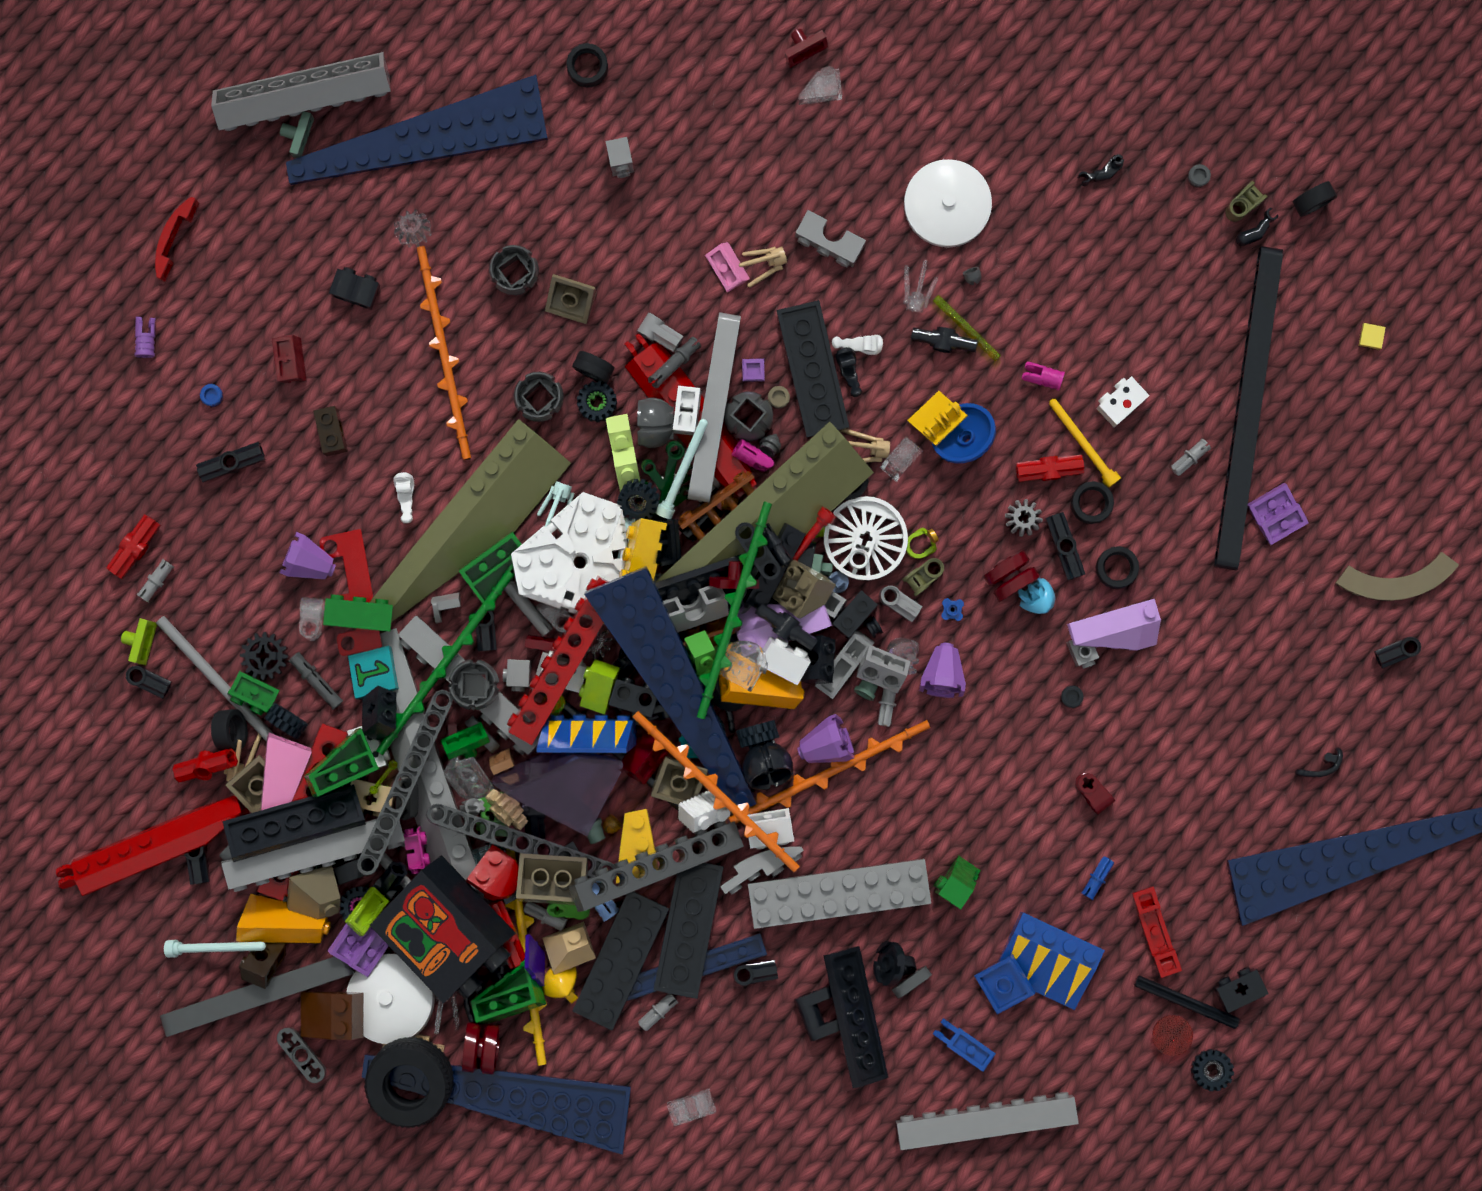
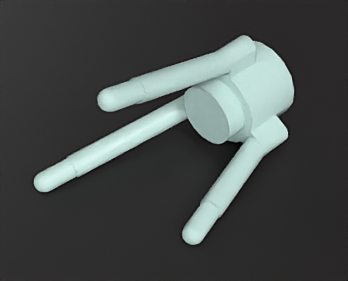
M557 481L555 486H551L548 496L537 513V516H541L551 498L555 499L545 527L551 523L550 520L554 516L559 501L565 503L567 499V505L572 502L575 493L571 492V486Z

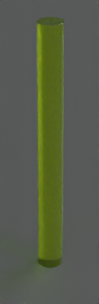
M940 295L934 298L933 302L971 339H977V345L995 362L1001 357Z

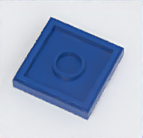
M1013 954L974 976L996 1014L1009 1009L1036 993Z

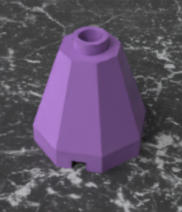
M296 532L294 537L298 539L297 541L292 540L282 564L286 569H281L279 573L287 577L313 579L331 577L336 567L333 564L334 559L308 537Z
M941 643L940 646L935 647L921 677L919 691L923 692L926 689L928 695L936 697L954 698V693H959L958 697H963L966 682L958 649L954 648L953 644Z
M837 714L827 717L800 740V747L797 749L802 760L805 759L808 763L846 762L854 759L852 754L854 753V748L846 728L840 727L843 721Z

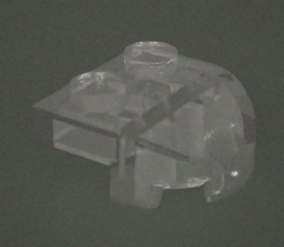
M736 641L729 644L725 655L732 664L731 667L722 668L719 675L751 692L761 673L766 674L768 662L766 661L765 650L758 644L750 641Z
M455 757L449 760L444 776L455 792L466 800L483 798L492 789H495L474 757L463 760Z

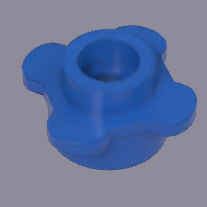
M948 598L942 601L944 608L941 617L944 620H962L963 614L961 612L964 602L960 599L957 601H951Z

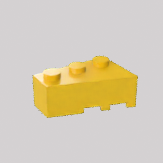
M641 518L633 522L631 526H628L626 532V539H629L628 548L625 547L622 560L625 561L624 569H621L619 577L647 566L654 581L658 565L656 563L658 550L661 551L662 543H659L661 529L666 530L667 523Z
M648 809L625 813L619 861L627 859L628 862L636 860L635 855L647 851L648 854L656 852ZM655 858L652 865L654 869L658 870V860ZM636 866L632 870L635 878H638L640 875V871ZM618 875L616 877V883H620Z

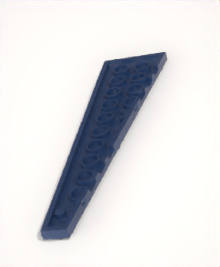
M533 75L287 161L286 167L289 183L294 185L548 140L537 76Z
M647 566L585 591L584 595L701 763L708 769V773L718 776L717 786L736 805L748 803L749 807L756 805V798L744 777L742 768L711 702L705 720L696 717L703 697L702 693L705 690Z
M1482 807L1229 859L1227 864L1241 926L1482 832Z
M364 1055L362 1078H365L367 1069L376 1055ZM450 1064L452 1066L454 1084L447 1103L623 1155L631 1086L495 1070L494 1075L482 1074L480 1068H477L474 1073L462 1072V1066ZM399 1065L391 1070L389 1075L391 1086L422 1094L423 1096L427 1095L429 1082L426 1075L419 1068L412 1065Z

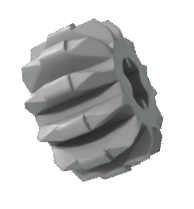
M1028 499L1023 501V506H1021L1019 500H1016V508L1011 505L1008 507V510L1013 514H1005V518L1011 519V521L1006 523V526L1014 525V528L1011 530L1012 534L1019 529V537L1024 535V530H1026L1028 536H1031V528L1036 531L1039 529V526L1034 522L1041 523L1043 520L1040 517H1036L1042 511L1040 509L1033 510L1036 506L1035 502L1028 507ZM1021 513H1024V516L1028 515L1029 518L1026 520V523L1019 521L1018 518L1021 516Z

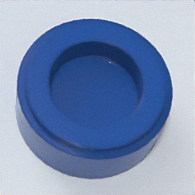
M207 384L201 389L200 398L207 406L214 407L222 402L223 392L217 385Z

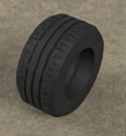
M417 1037L399 1038L385 1045L372 1060L365 1076V1094L371 1109L382 1120H386L385 1122L397 1127L401 1126V1128L419 1127L435 1119L449 1100L454 1084L452 1066H450L451 1063L448 1061L445 1053L441 1052V1049L433 1045L432 1042L422 1038L418 1039ZM399 1065H412L419 1068L426 1075L429 1082L427 1095L417 1100L405 1099L398 1095L390 1084L389 1075L391 1070Z

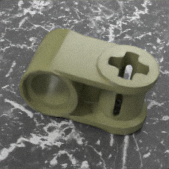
M1254 181L1250 182L1227 206L1225 214L1230 221L1238 222L1242 220L1251 210H1254L1268 197L1266 194L1263 195L1254 186ZM1233 206H1239L1242 214L1235 213Z
M931 558L919 568L917 567L902 580L909 584L916 597L943 574L944 565L941 560ZM935 562L940 566L938 574L933 575L929 573L928 565Z

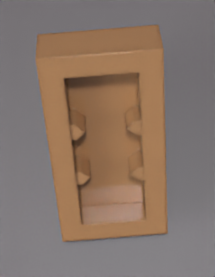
M510 748L489 757L490 769L493 775L500 773L504 783H509L516 779L512 769L514 760Z

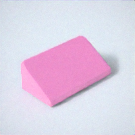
M728 242L721 243L705 255L727 292L750 279L744 268L739 267L740 261Z

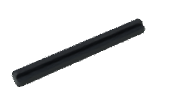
M1138 976L1135 980L1134 986L1233 1029L1238 1027L1240 1019L1236 1016L1142 976Z

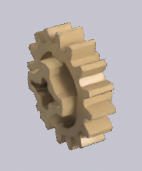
M492 789L485 798L491 805L489 809L507 827L513 825L515 829L521 830L527 824L528 820L522 814L524 810L515 798H512L506 792L500 793L495 789Z

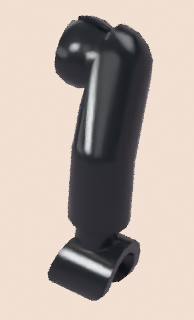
M1119 154L1114 155L1102 170H1096L1093 173L1080 172L1077 178L1085 177L1087 179L1082 181L1081 185L1087 186L1090 181L1110 180L1122 168L1124 163L1123 156Z
M1269 208L1264 212V219L1259 222L1257 227L1238 234L1236 243H1240L1239 246L1251 244L1264 237L1270 227V223L1278 218V214L1274 218L1270 217L1269 211L1273 208Z

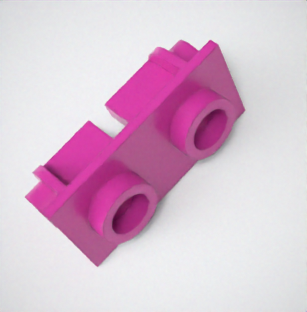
M418 826L416 832L413 831V828L405 829V834H403L405 849H414L415 852L406 854L408 869L411 870V874L419 873L420 869H424L431 863L430 855L425 853L424 845H427L426 832H422L421 826Z

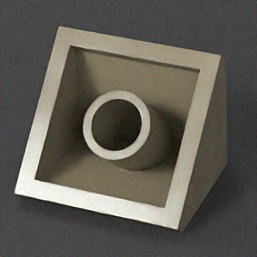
M553 274L545 311L587 324L597 294L596 288Z
M260 755L225 784L251 813L261 809L265 759Z
M665 756L657 769L651 796L679 805L680 802L683 803L687 799L690 800L691 797L698 796L702 784L696 778L685 780L683 778L685 768L676 759ZM696 766L705 775L707 774L708 769Z

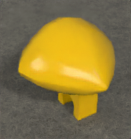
M576 967L555 975L552 968H550L545 973L544 986H542L544 995L551 998L565 997L571 1004L576 1001L578 996L574 993L573 989L577 978Z

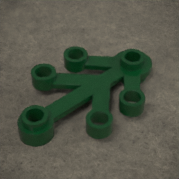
M671 441L666 446L668 460L664 479L657 472L652 460L646 459L641 464L643 472L651 477L661 491L660 498L658 499L660 500L659 504L665 501L674 481L677 460L681 459L685 454V449L679 441ZM677 446V450L672 452L671 448ZM651 464L652 467L646 470V465ZM690 464L688 471L693 469L692 464ZM686 473L682 485L691 479L692 474ZM683 485L680 488L679 494L673 503L674 508L683 501L689 500L687 499L688 494L683 495L685 490H689V485ZM656 513L652 516L654 520L663 518Z

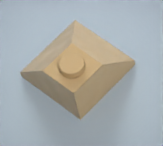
M584 921L542 938L554 975L596 958Z

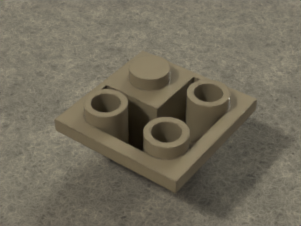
M793 559L772 598L794 616L801 619L825 605L836 584L823 574Z

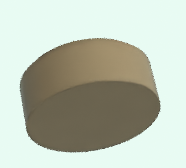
M775 386L769 391L768 401L772 407L781 409L789 403L790 394L786 388Z

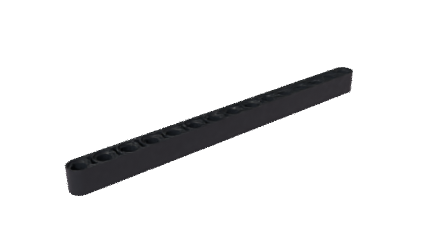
M1260 246L1258 252L1215 552L1214 567L1237 571L1239 567L1283 249Z

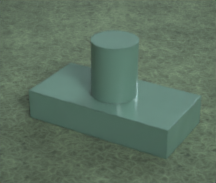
M303 111L297 127L283 123L281 126L280 136L293 139L289 153L294 158H300L303 155L314 121L311 113Z

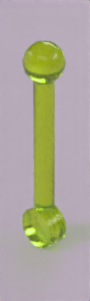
M390 761L388 769L378 782L370 787L369 792L371 794H376L378 787L388 774L397 768L398 763L396 761Z

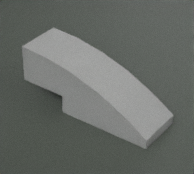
M857 629L834 660L833 683L816 684L815 687L833 699L856 669L869 645L873 646L875 642Z

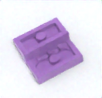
M1285 483L1248 503L1247 506L1270 545L1309 523L1302 508L1296 503L1288 485Z
M345 924L328 949V952L368 977L389 945L372 927L368 929L364 936H359L349 925Z

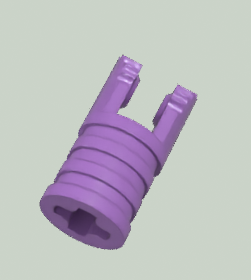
M136 317L135 357L153 358L155 357V318H150L148 321V333H142V317Z

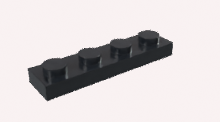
M784 523L778 538L783 540L785 549L793 558L806 534ZM768 563L764 567V572L768 576H773L777 572V567L772 563ZM789 565L783 568L780 566V574L773 580L765 579L758 571L755 579H759V589H749L743 599L744 602L756 609L761 603L767 606Z

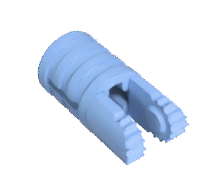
M594 883L592 891L596 895L599 893L600 887L597 883ZM613 900L604 903L611 914L603 904L595 907V910L604 922L620 910Z

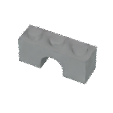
M807 210L795 233V237L798 238L797 242L806 247L811 245L817 248V252L825 257L830 255L836 258V262L844 267H848V265L854 267L865 246L866 240L847 230L839 241L832 242L827 240L823 234L827 220Z
M711 586L698 589L699 596L697 600L689 605H681L678 597L663 601L677 632L728 616V602L725 599L723 589Z

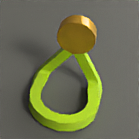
M918 529L908 537L907 554L914 559H921L933 554L937 549L936 542L939 541L937 534L933 529ZM922 534L928 536L931 541V547L922 554L913 553L910 549L911 540Z

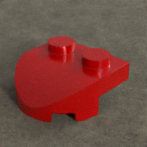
M492 844L468 876L466 882L484 893L486 899L492 901L507 899L517 890L519 867L511 856Z

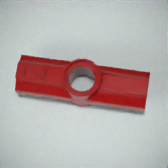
M1082 455L1059 458L1058 456L1039 458L1036 461L1016 463L1018 482L1040 479L1042 481H1050L1064 476L1084 474Z
M144 514L133 531L129 532L122 539L118 552L106 568L114 575L123 579L135 561L140 560L149 546L148 543L161 525Z
M232 748L215 753L205 750L199 752L195 759L174 764L172 771L174 772V778L178 782L195 778L209 780L212 778L213 773L236 767L238 760L236 752Z
M503 899L489 905L516 933L504 945L511 953L507 962L510 969L521 965L520 963L525 960V951L517 935L516 927L512 923Z

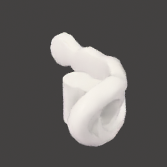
M880 335L856 337L853 339L846 338L844 340L836 336L832 340V345L837 349L850 347L854 351H860L868 355H877L882 351L883 339Z
M403 472L396 474L393 481L397 491V499L401 505V512L403 513L401 522L410 523L413 520L411 508L413 504L414 478L409 473Z

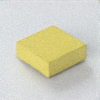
M1363 323L1358 346L1382 349L1386 327Z

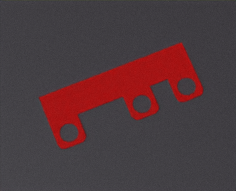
M361 529L322 537L319 544L323 551H325L324 544L326 541L333 540L337 544V550L335 553L328 555L332 558L343 556L349 593L342 594L344 600L353 601V597L366 598V602H370L373 598ZM356 628L354 631L340 633L337 636L338 650L342 656L382 647L379 630ZM347 636L352 637L355 643L353 649L349 651L344 650L341 645L342 639Z

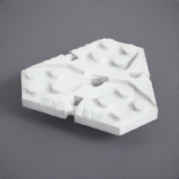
M584 492L576 497L550 520L551 523L540 528L511 553L518 595L558 609L564 607L569 609L568 612L575 614L577 610L574 608L580 598H585L584 593L587 591L585 589L592 578L596 579L597 576H600L607 581L619 578L620 571L624 569L625 561L622 560L625 547L628 548L629 542L626 539L627 530L623 510L620 509L622 506ZM556 529L562 534L557 540L552 535ZM619 550L620 558L613 559L612 552ZM576 557L585 559L586 565L584 568L579 569L575 567L574 559ZM566 591L574 594L572 601L564 598ZM589 615L582 616L584 618L592 620V618Z

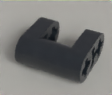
M830 985L794 999L810 1041H815L840 1031L837 1018L824 1022L817 1004L832 998Z

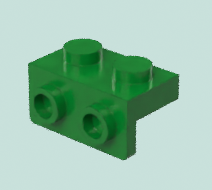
M239 671L227 695L231 697V702L242 706L244 703L251 707L250 711L262 716L263 713L267 714L280 690Z

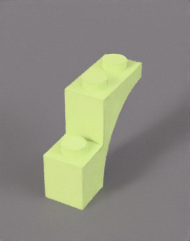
M627 414L606 418L620 492L628 481L631 480L632 483L634 479H638V482L641 481ZM632 495L631 499L640 498L642 496Z

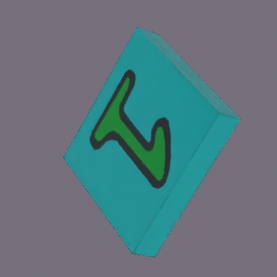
M388 645L348 656L355 699H362L378 685L391 691L399 689L391 646Z

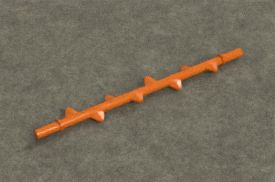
M425 246L417 247V253L421 267L420 272H422L427 299L420 304V308L430 311L436 337L429 342V347L439 350L445 376L437 385L438 388L448 391L453 417L446 422V426L457 431L456 438L459 440L462 459L468 460L471 459L467 440L468 434H466L461 413V407L468 400L463 396L457 395L452 368L459 363V358L450 356L448 353L443 328L450 323V319L440 315L434 290L442 281L440 278L431 276V267H429Z
M639 711L632 716L648 732L647 734H650L655 739L652 748L655 752L666 749L685 768L683 774L685 780L696 778L715 796L713 805L715 810L726 807L745 825V838L756 836L776 855V858L778 857L793 872L800 867L784 851V848L777 845L779 835L777 832L766 834L747 816L750 806L748 803L736 805L716 786L718 779L716 774L706 776L687 758L689 749L687 744L676 747L656 728V725L654 726Z
M925 720L909 729L906 728L905 731L881 743L873 738H869L868 748L854 755V759L846 762H831L830 768L806 780L798 774L794 775L793 786L771 797H767L761 792L757 793V804L749 807L747 815L759 813L777 803L789 808L791 807V797L814 785H818L825 790L828 788V778L852 766L864 771L866 759L889 748L900 753L902 752L903 741L911 739V737L931 727L928 721ZM734 815L729 817L730 822L735 821V824L741 822Z

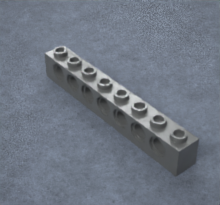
M726 820L723 822L719 821L713 824L715 827L708 831L707 829H701L694 832L695 836L687 838V835L674 840L675 844L670 846L667 843L654 848L656 852L648 854L645 851L635 855L636 860L628 862L625 859L615 863L616 868L608 870L605 867L595 871V876L587 878V875L575 879V884L568 887L577 911H586L744 847L735 821L729 823ZM713 835L718 837L719 842L717 846L712 843ZM694 842L699 846L697 854L692 850ZM675 850L679 853L678 862L674 861L672 857ZM655 858L660 863L658 870L654 869L652 865ZM635 866L640 871L638 878H635L632 873ZM615 874L618 875L620 879V883L618 886H615L612 882V878ZM595 882L600 887L597 895L592 891V885Z

